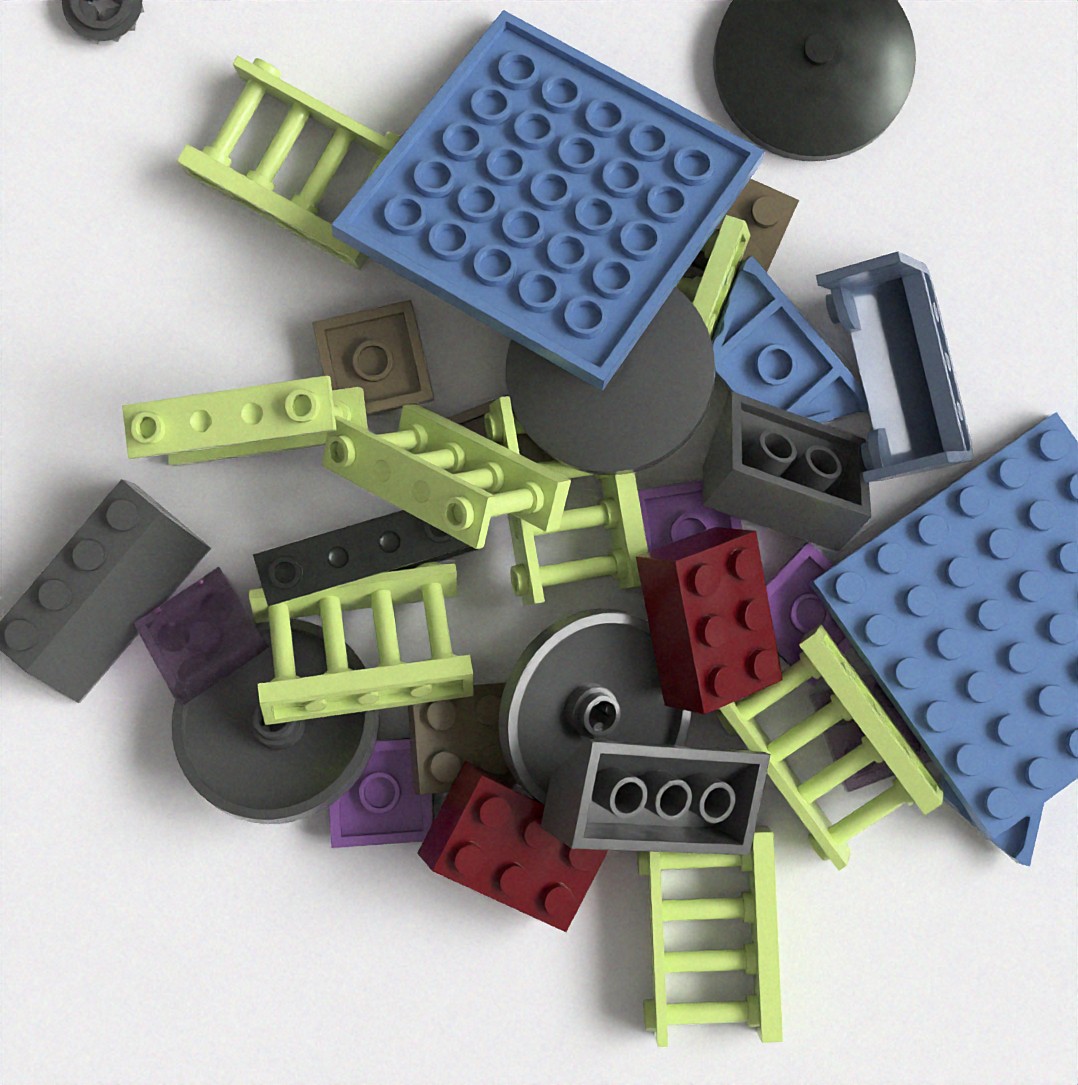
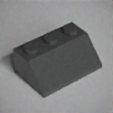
M731 391L726 398L703 464V506L839 552L871 518L869 482L865 483L862 473L867 471L861 452V445L866 443V439Z

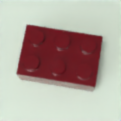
M713 527L636 556L665 706L705 715L783 680L756 531Z
M465 761L417 854L433 872L567 932L609 850L570 848L541 828L545 805L535 800L521 787Z

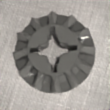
M62 0L63 13L69 25L78 35H82L97 44L100 41L108 40L118 42L120 37L128 31H135L140 13L144 12L142 0H112L114 3L119 4L120 7L107 8L100 20L99 11L94 5L88 3V1L93 2V0Z

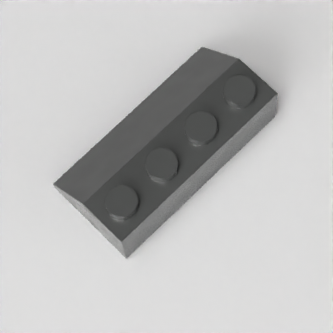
M121 479L0 621V651L28 674L77 703H81L211 550V547L138 485Z
M587 739L551 775L541 828L573 849L750 855L770 754L761 751Z

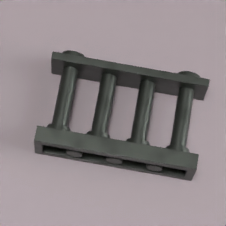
M401 510L253 554L267 605L272 606L383 572L413 569L424 563L443 561L479 549H475L405 510Z

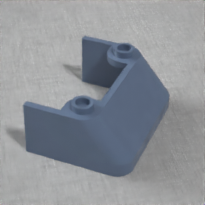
M897 251L816 275L818 286L831 290V293L826 295L825 300L832 323H841L843 329L850 332L873 430L868 432V442L861 445L862 458L867 470L862 472L865 483L889 480L972 461L973 448L934 284L926 264Z

